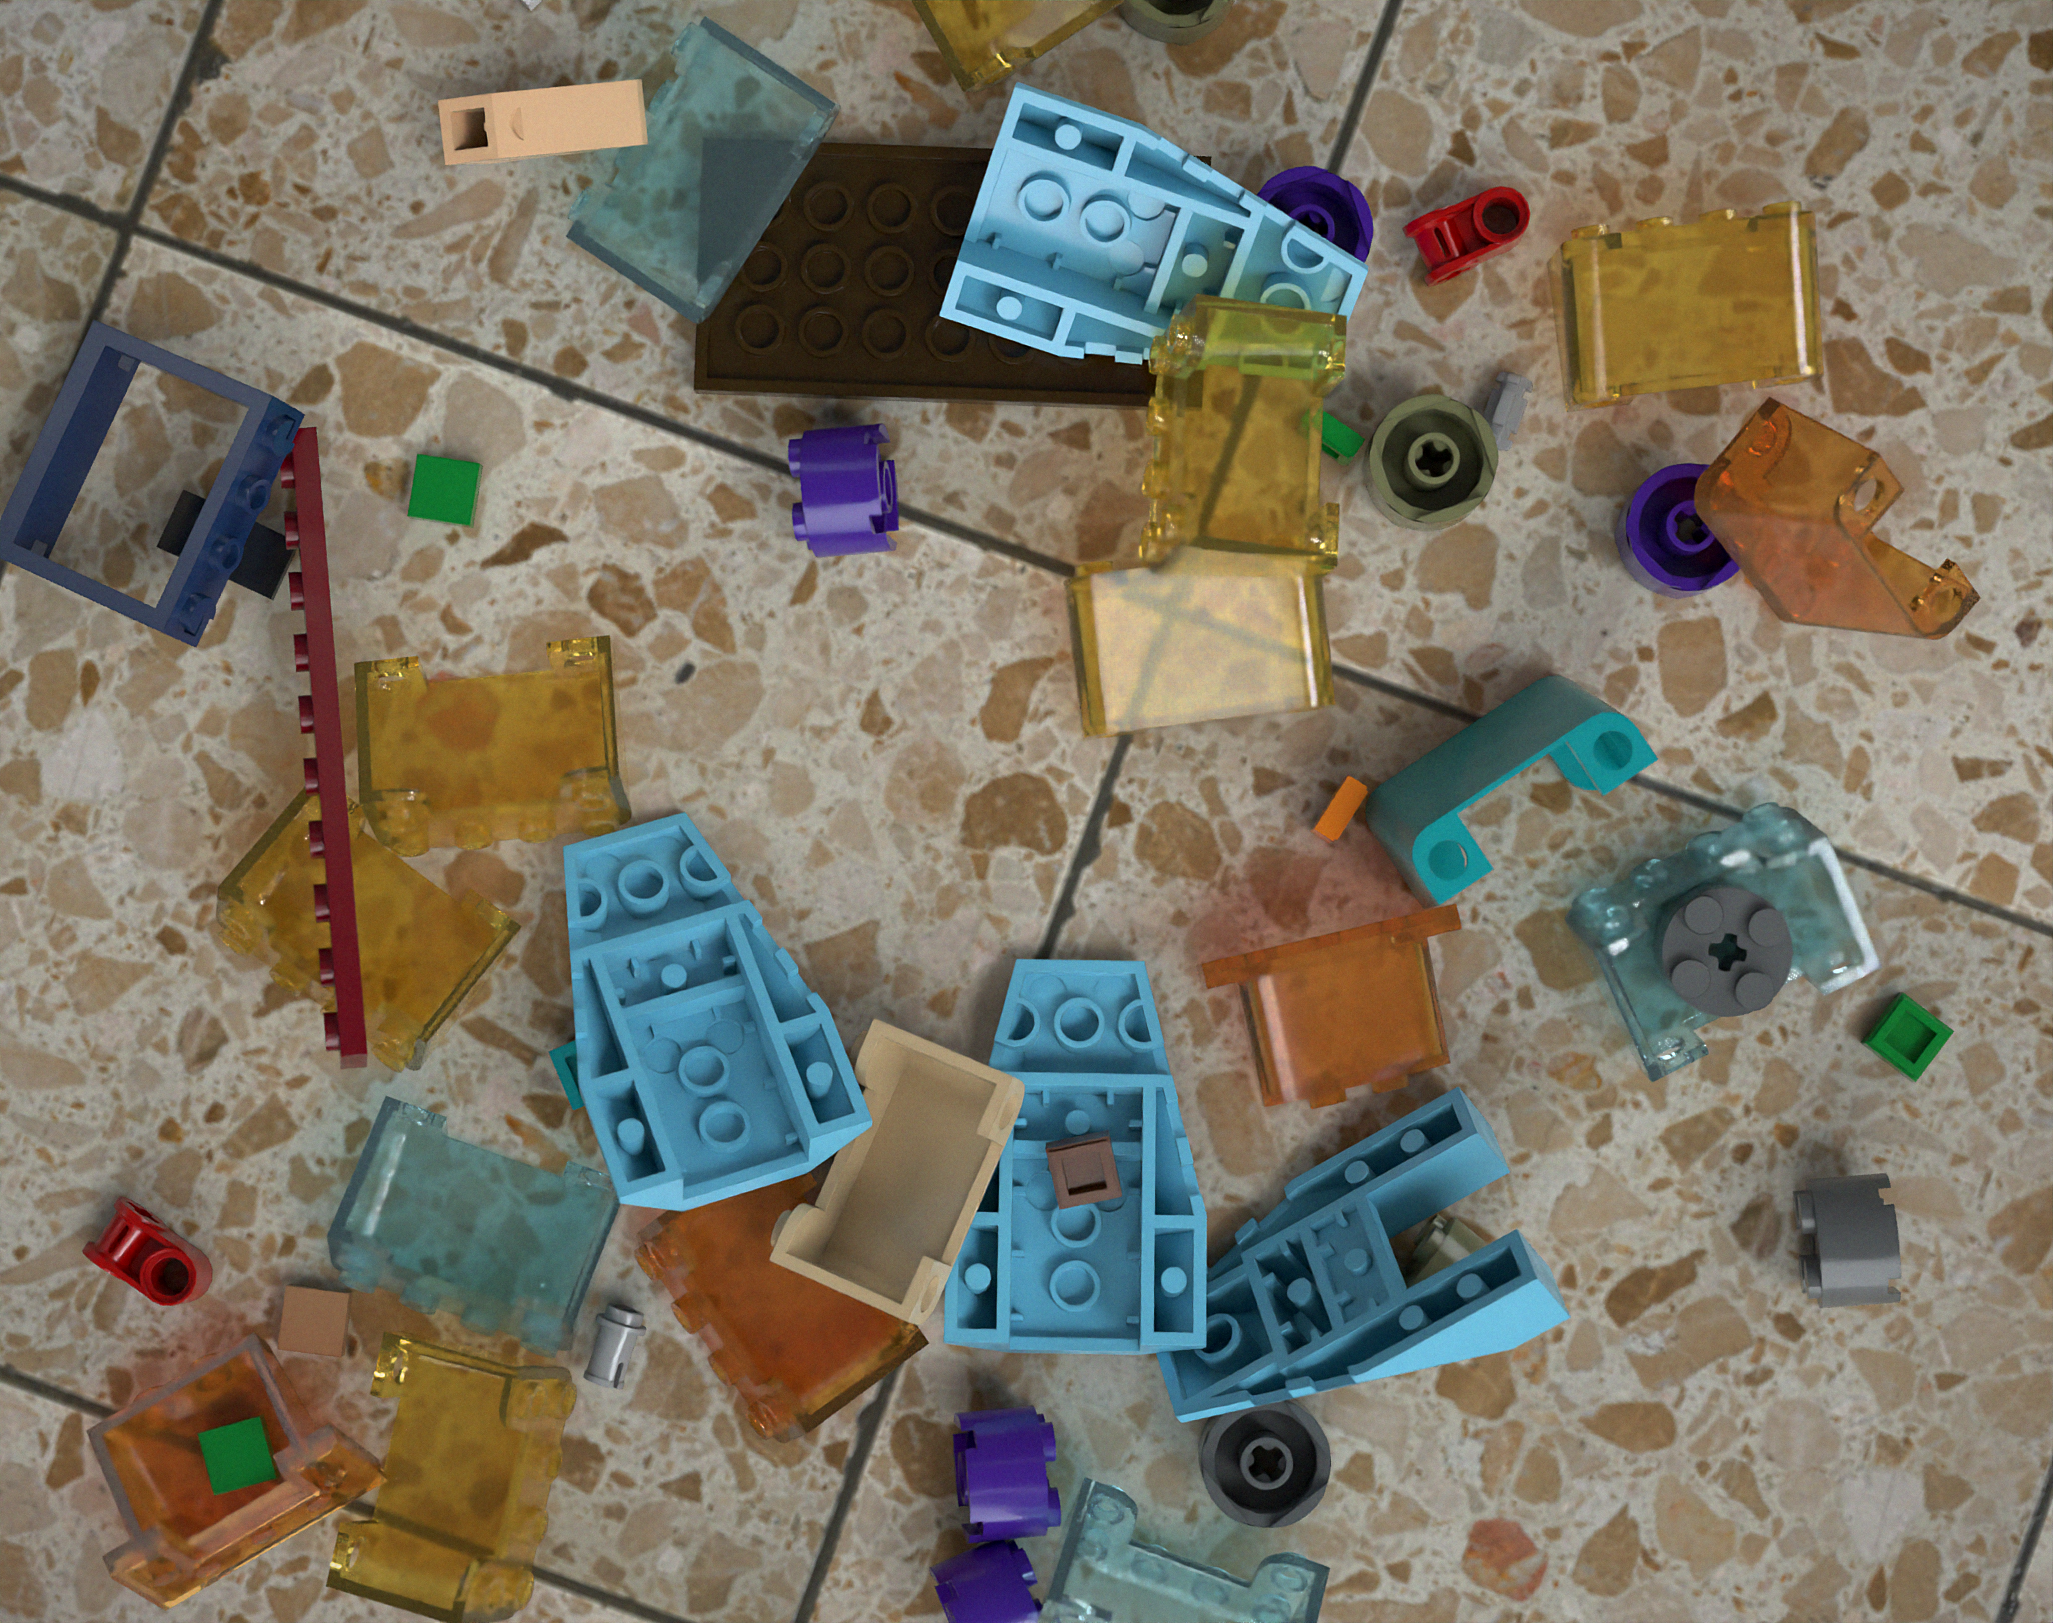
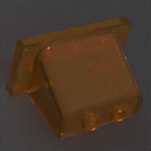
M1456 904L1196 965L1201 989H1211L1233 983L1263 1107L1308 1098L1310 1109L1348 1101L1345 1089L1370 1083L1373 1094L1393 1091L1410 1086L1408 1074L1451 1063L1427 937L1462 929Z
M255 1332L219 1353H210L198 1358L190 1365L187 1372L165 1385L154 1386L142 1391L134 1398L131 1405L86 1430L130 1537V1540L102 1556L110 1578L165 1611L388 1481L379 1459L329 1422L317 1429L269 1343ZM264 1414L275 1453L273 1457L279 1468L280 1476L274 1480L214 1496L197 1433L202 1430Z

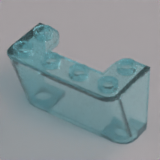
M704 16L699 25L691 21L681 32L672 48L671 55L678 59L675 73L679 75V78L675 83L667 79L650 102L648 112L654 115L647 127L648 145L623 147L620 149L614 161V166L620 169L619 173L612 183L606 182L596 191L587 186L581 192L568 213L567 218L574 224L566 235L568 239L694 323H702L717 306L827 135L841 108L839 103L719 20Z
M1776 802L1755 806L1743 815L1742 821L1722 831H1708L1699 834L1686 844V849L1664 860L1653 859L1643 862L1630 871L1628 878L1607 889L1602 887L1590 889L1573 900V908L1565 916L1566 924L1635 1061L1651 1082L1708 1055L1709 1051L1706 1044L1694 1030L1720 1018V1016L1706 1014L1693 1008L1670 990L1662 979L1653 958L1652 940L1659 916L1673 900L1693 887L1708 882L1735 884L1763 897L1784 916L1793 946L1792 965L1784 985L1803 976L1826 996L1882 967L1828 836L1795 809L1779 807V804ZM1725 933L1721 943L1710 944L1708 953L1718 958V963L1721 964L1724 956L1733 955L1735 944L1727 940V933ZM1852 961L1845 967L1833 971H1828L1829 969L1838 964ZM1680 1047L1678 1050L1671 1054L1662 1057H1657L1659 1054L1663 1053L1666 1050Z
M385 1096L327 1234V1242L331 1263L341 1272L338 1279L346 1286L365 1293H374L376 1287L400 1295L399 1302L414 1311L434 1315L436 1310L440 1309L461 1317L459 1323L473 1332L485 1336H495L497 1330L521 1338L520 1345L526 1350L540 1356L555 1358L558 1350L571 1351L573 1349L624 1204L619 1203L610 1175L568 1160L564 1170V1177H560L448 1137L447 1117Z
M1085 1477L1061 1530L1037 1623H1317L1330 1567L1308 1560L1303 1555L1295 1552H1282L1265 1557L1259 1564L1251 1582L1236 1577L1221 1568L1207 1566L1169 1552L1159 1545L1147 1544L1131 1538L1139 1511L1135 1502L1119 1487L1103 1484Z

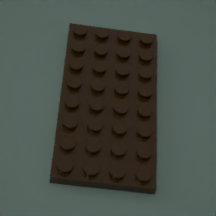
M704 138L694 367L695 394L1201 413L1203 409L1204 371L1180 369L1181 363L1143 359L1141 365L1115 362V356L1086 353L1083 359L1061 357L939 316L994 148ZM1194 156L1211 167V156Z

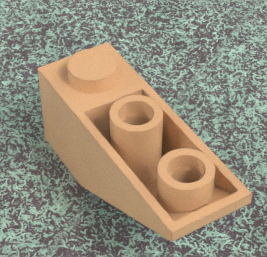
M642 79L488 93L438 100L445 165L493 164L648 145Z

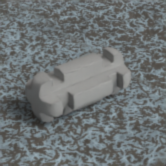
M1501 372L1496 378V382L1501 383L1499 390L1492 389L1483 417L1493 431L1498 450L1508 451L1513 445V441L1508 440L1510 433L1517 434L1528 400L1523 398L1525 391L1532 392L1533 383L1519 374Z

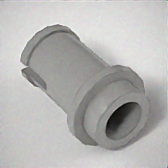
M608 1303L605 1313L597 1314L596 1322L601 1324L583 1378L607 1388L623 1389L624 1378L637 1336H644L646 1332V1327L641 1325L644 1313L624 1305Z

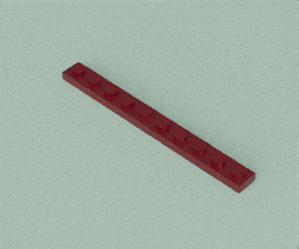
M306 427L298 429L292 442L295 446L286 455L281 465L280 479L281 489L294 488L296 511H283L286 550L299 549L301 572H288L291 611L304 610L305 633L293 634L296 672H309L310 695L298 696L301 734H314L315 757L303 758L306 797L319 796L320 820L308 821L311 860L324 859L325 883L313 884L316 923L329 922L331 947L318 948L321 987L334 986L336 1011L323 1012L326 1052L339 1051L340 1069L367 1067L368 1051L317 427Z

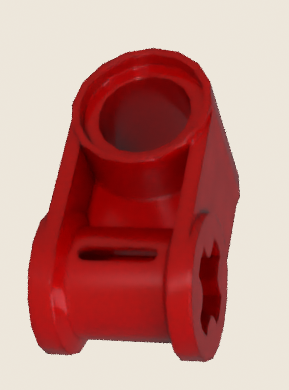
M1499 186L1490 188L1455 205H1447L1422 215L1405 225L1402 230L1406 238L1414 239L1428 270L1424 277L1428 287H1432L1452 280L1472 270L1480 263L1516 247L1529 225L1530 209L1528 202L1520 192L1510 187ZM1494 206L1505 207L1515 216L1516 228L1507 234H1494L1484 225L1482 219L1483 212Z
M119 1196L113 1206L117 1212L96 1242L88 1241L82 1249L83 1254L95 1265L112 1276L125 1281L152 1302L161 1306L180 1305L200 1299L208 1291L212 1282V1266L209 1258L201 1250L170 1230L152 1212L126 1197ZM173 1258L181 1260L186 1265L189 1273V1281L181 1293L172 1291L164 1279V1270Z

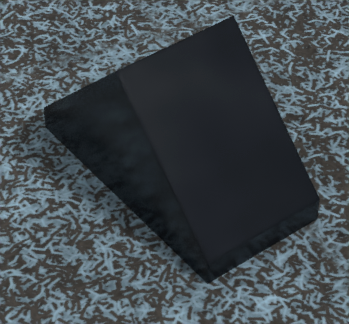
M183 490L156 547L180 557L206 499ZM255 521L244 545L241 562L231 573L228 580L274 600L297 549L286 550L285 535Z

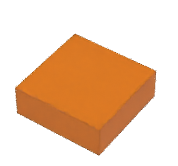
M1350 775L1343 778L1310 832L1327 843L1337 841L1368 793L1366 790L1367 786Z

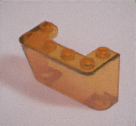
M1768 397L1754 415L1743 425L1741 430L1707 470L1701 474L1697 481L1694 493V506L1698 515L1738 567L1741 568L1742 572L1776 616L1786 624L1939 640L1951 633L1981 599L1957 563L1947 558L1936 570L1878 539L1873 533L1872 528L1905 491L1878 452L1771 397ZM1874 478L1876 490L1873 498L1863 509L1856 511L1855 499L1858 491L1867 481Z
M810 1172L690 1210H667L637 1232L636 1237L640 1247L634 1250L636 1261L643 1272L654 1282L661 1279L675 1299L671 1303V1309L681 1326L691 1335L698 1332L712 1352L707 1359L715 1375L725 1386L730 1388L735 1385L749 1406L744 1409V1412L756 1433L766 1441L774 1437L780 1443H787L808 1434L929 1344L916 1324L902 1320L769 1260L774 1249L770 1243L771 1234L780 1215L785 1210L793 1212L801 1203L809 1204L803 1194L817 1185Z

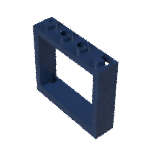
M93 320L0 518V558L196 648L209 620L214 619L216 605L231 573L241 562L244 545L258 515L269 502L271 487L286 455L295 446L292 442L305 414L273 395ZM140 362L248 408L156 608L48 559Z

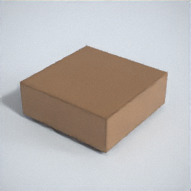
M295 1284L286 1285L277 1349L333 1357L345 1356L353 1292Z

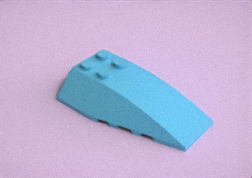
M1016 82L939 316L1061 357L1083 359L1086 353L1115 356V362L1142 365L1143 359L1181 363L1180 369L1205 371L1207 366L1238 369V374L1324 383L1367 276L1369 266L1146 126Z
M685 812L563 846L579 1091L620 1204L686 1211L797 1177L813 1170L872 1126L871 1115L829 1008L817 992H811L798 974L799 967L786 949L784 947L780 949L762 924L761 915L750 900H744L731 882V874Z
M1016 959L988 1066L1022 1081L1025 1085V1094L1018 1117L945 1284L944 1343L1008 1353L1143 1355L1206 1348L1207 1214L1193 1166L1194 1161L1178 1105V1096L1164 1048V1039L1145 962ZM1109 1130L1122 1187V1197L1059 1210L1046 1153V1143Z

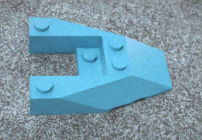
M1459 1086L1292 1179L1284 1187L1286 1198L1259 1223L1252 1217L1234 1234L1237 1244L1212 1268L1207 1266L1206 1348L1156 1353L1175 1416L1180 1422L1184 1423L1514 1349L1571 1318L1550 1267L1518 1229L1408 1289L1405 1285L1389 1239L1510 1172L1491 1125Z

